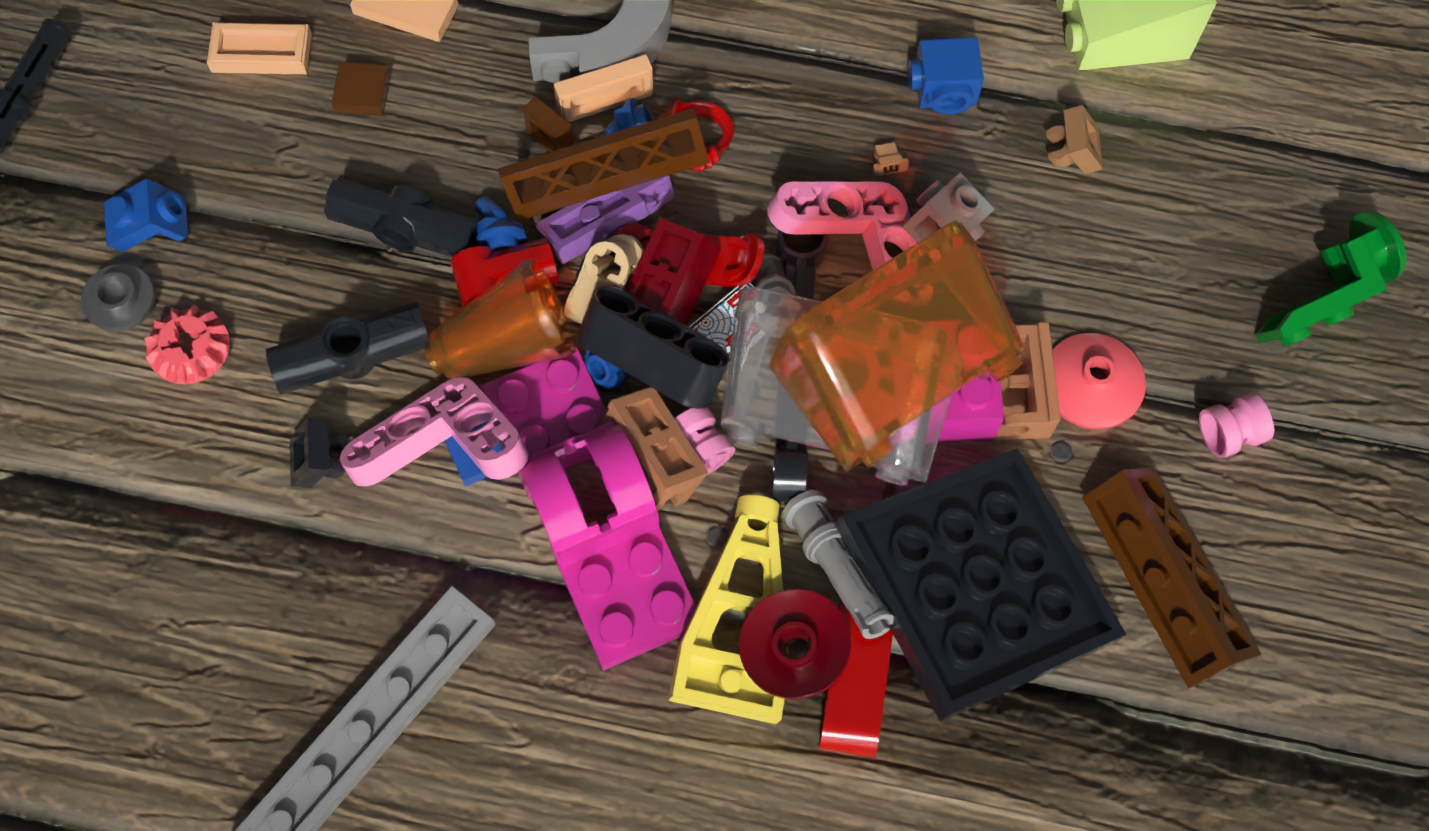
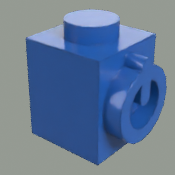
M941 36L931 40H920L916 60L908 62V85L910 90H917L919 109L932 108L937 113L951 115L963 112L971 106L977 105L984 81L978 37L951 39Z

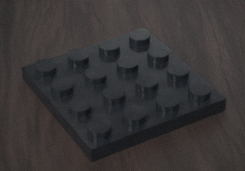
M1018 448L844 514L835 523L853 560L893 614V624L889 625L940 722L1112 645L1127 635Z

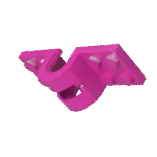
M572 348L480 385L482 392L517 429L529 453L528 461L517 474L528 499H531L536 506L548 536L553 557L602 670L609 669L682 637L696 609L695 603L661 532L659 516L650 487L631 443L619 424H614L613 421L604 425L601 424L607 412L578 348ZM592 458L602 474V479L616 509L615 513L606 516L608 522L602 525H598L597 521L586 524L574 489L571 488L565 469Z

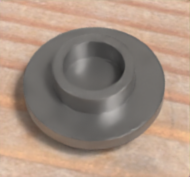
M114 264L100 269L88 279L81 294L82 310L89 321L96 327L111 332L125 331L139 325L148 317L155 303V288L152 281L144 271L129 264Z

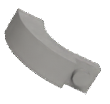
M623 0L616 17L597 31L583 35L529 38V56L533 81L557 83L647 54L650 64H652L662 51L670 32L672 0Z

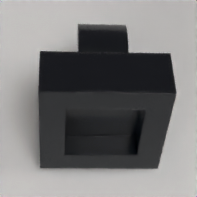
M307 418L290 436L291 487L312 488L323 476L339 478L346 473L341 462H336L330 457L329 450L341 451L348 444V437L340 433L329 434L328 420Z

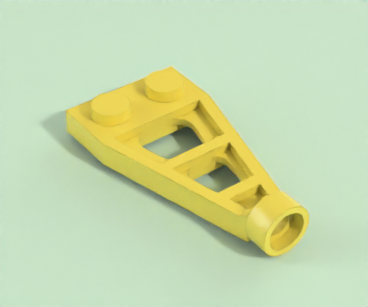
M744 495L738 498L735 523L678 646L668 701L773 724L781 721L785 699L772 696L760 689L746 673L739 654L717 650L712 643V634L723 612L732 609L750 613L764 598L783 591L777 523L780 504L777 501L759 495ZM738 558L762 564L763 593L761 598L729 591L728 582L734 563Z

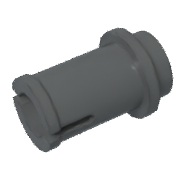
M767 253L763 255L762 264L755 276L757 285L755 286L754 297L761 309L770 313H780L785 311L794 300L795 289L790 279L785 276L781 258L775 254Z

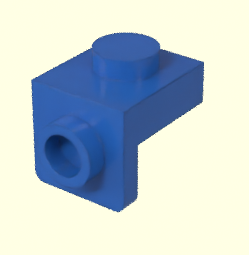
M145 179L104 201L106 243L108 247L124 252L158 233L176 241H181L188 237L184 196L156 182Z

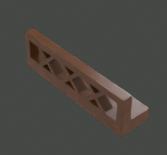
M693 108L498 168L516 218L518 221L710 162Z
M1153 466L1122 470L1082 497L1188 689L1202 684L1229 668L1249 662L1262 655Z

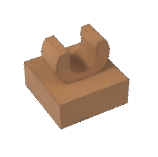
M1083 105L1063 110L1065 126L1057 125L1051 127L1046 131V137L1052 145L1062 142L1066 143L1061 150L1048 153L1049 160L1057 168H1064L1075 162L1084 174L1102 170L1103 163L1097 124Z

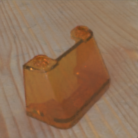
M956 220L940 228L799 317L782 335L768 367L845 471L848 472L861 462H864L867 468L879 463L895 449L891 440L902 427L979 377L980 380H984L992 376L996 382H999L1009 376L1022 365L1023 361L1019 358V355L1024 350L1025 345L974 238L961 221Z

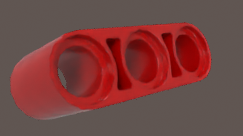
M840 598L838 609L845 617L849 627L851 653L847 666L840 678L826 690L818 749L875 758L880 736L893 633L890 629L877 638H864L854 618Z

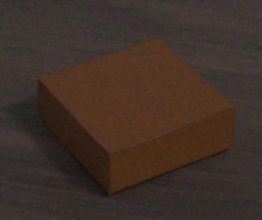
M339 62L332 98V106L335 113L383 116L390 78L388 66Z
M534 97L523 107L527 135L545 150L553 152L574 145L572 125L537 97Z

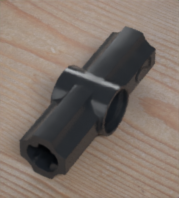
M340 175L337 180L331 182L326 193L324 213L328 220L371 232L379 241L396 250L412 252L416 247H420L453 258L455 254L462 250L478 246L476 237L477 225L481 221L480 217L434 204L431 198L413 187L395 185L391 190Z
M417 302L360 320L351 316L337 317L329 321L321 332L265 350L270 372L281 395L338 376L347 379H358L369 374L376 364L432 346ZM347 343H360L356 350L350 353H339V350Z

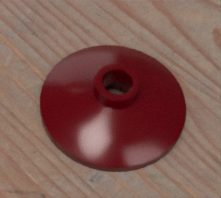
M804 589L783 590L764 598L747 615L739 636L740 659L750 679L764 692L782 699L800 700L824 692L840 678L847 666L851 653L850 631L841 611L826 597ZM797 641L805 643L807 651L803 656L793 658L787 654V646L789 648L792 643Z

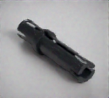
M49 18L43 20L41 28L25 54L21 57L4 88L0 89V154L5 150V145L20 121H26L31 115L32 107L30 104L49 76L65 46L72 39V32L56 20Z

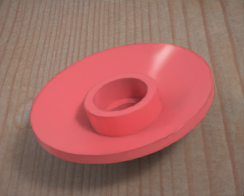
M1082 333L1066 338L1052 350L1060 416L1068 422L1086 429H1109L1126 422L1140 407L1146 390L1145 373L1137 356L1124 343L1104 334ZM1090 368L1101 370L1107 378L1103 380L1094 378L1090 373Z

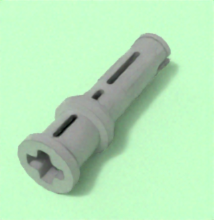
M809 490L798 494L785 506L782 513L783 520L789 528L795 529L803 540L802 548L805 556L810 561L820 564L821 568L824 569L829 581L854 618L862 636L866 639L882 636L891 629L889 625L893 624L894 616L853 560L835 526V520L828 511V499L818 490Z

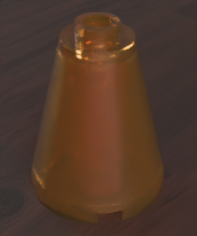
M534 258L521 262L429 333L430 344L425 346L424 350L431 368L437 375L444 373L450 380L458 377L465 378L562 359L576 352L574 335L564 338L561 325L569 321L568 317L564 315V307L544 270L534 274L537 264Z

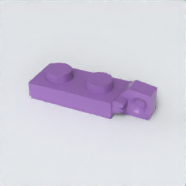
M669 175L564 207L537 223L536 228L540 238H547L552 252L562 264H565L573 258L584 254L596 243L605 241L615 235L623 225L640 221L675 198Z

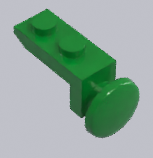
M1365 211L1356 214L1350 222L1349 239L1320 251L1335 286L1268 317L1255 334L1259 344L1280 340L1282 347L1301 341L1312 335L1309 326L1319 321H1323L1325 326L1343 321L1355 315L1352 308L1353 305L1387 290L1388 288L1385 283H1390L1401 276L1407 261L1404 242L1393 223L1376 211Z

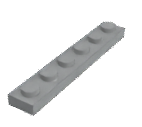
M451 586L235 831H317L496 625L494 620Z

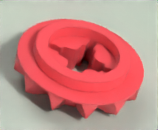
M192 304L190 309L183 310L171 307L168 316L162 320H154V329L149 337L144 338L147 347V356L145 358L152 369L164 380L175 384H193L209 378L224 364L230 349V337L224 323L213 311L202 310ZM183 330L189 333L192 338H197L192 342L193 350L191 352L193 358L191 359L180 347H176L180 344L179 336Z

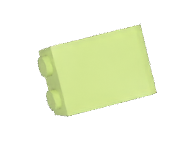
M1056 0L1058 11L1065 13L1067 21L1065 29L1066 47L1069 52H1074L1078 70L1190 59L1217 4L1216 0Z

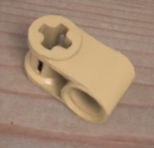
M619 234L590 247L585 256L578 279L567 298L564 307L565 317L581 324L593 292L600 286H613L624 291L627 290L644 253L643 246L636 238L627 234ZM611 252L616 253L615 258L610 255ZM617 264V265L621 266V268H620V269H616V268H615V265Z

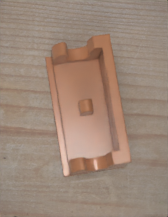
M1040 322L1037 325H1013L996 328L995 336L1004 420L994 440L1050 438L1061 417L1049 322Z
M650 387L611 400L607 406L609 410L602 419L601 424L604 425L613 421L614 424H619L625 432L638 460L657 488L652 495L657 511L664 506L668 499L672 501L674 506L686 503L706 477L708 471L656 389Z

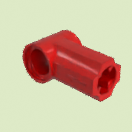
M547 238L494 251L487 246L470 247L455 254L450 263L463 309L469 313L488 312L503 305L507 301L508 296L559 283L554 257Z

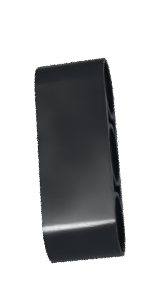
M600 286L595 289L577 334L578 341L588 351L676 402L695 409L706 408L710 405L730 361L729 354L718 343L627 291L613 286Z

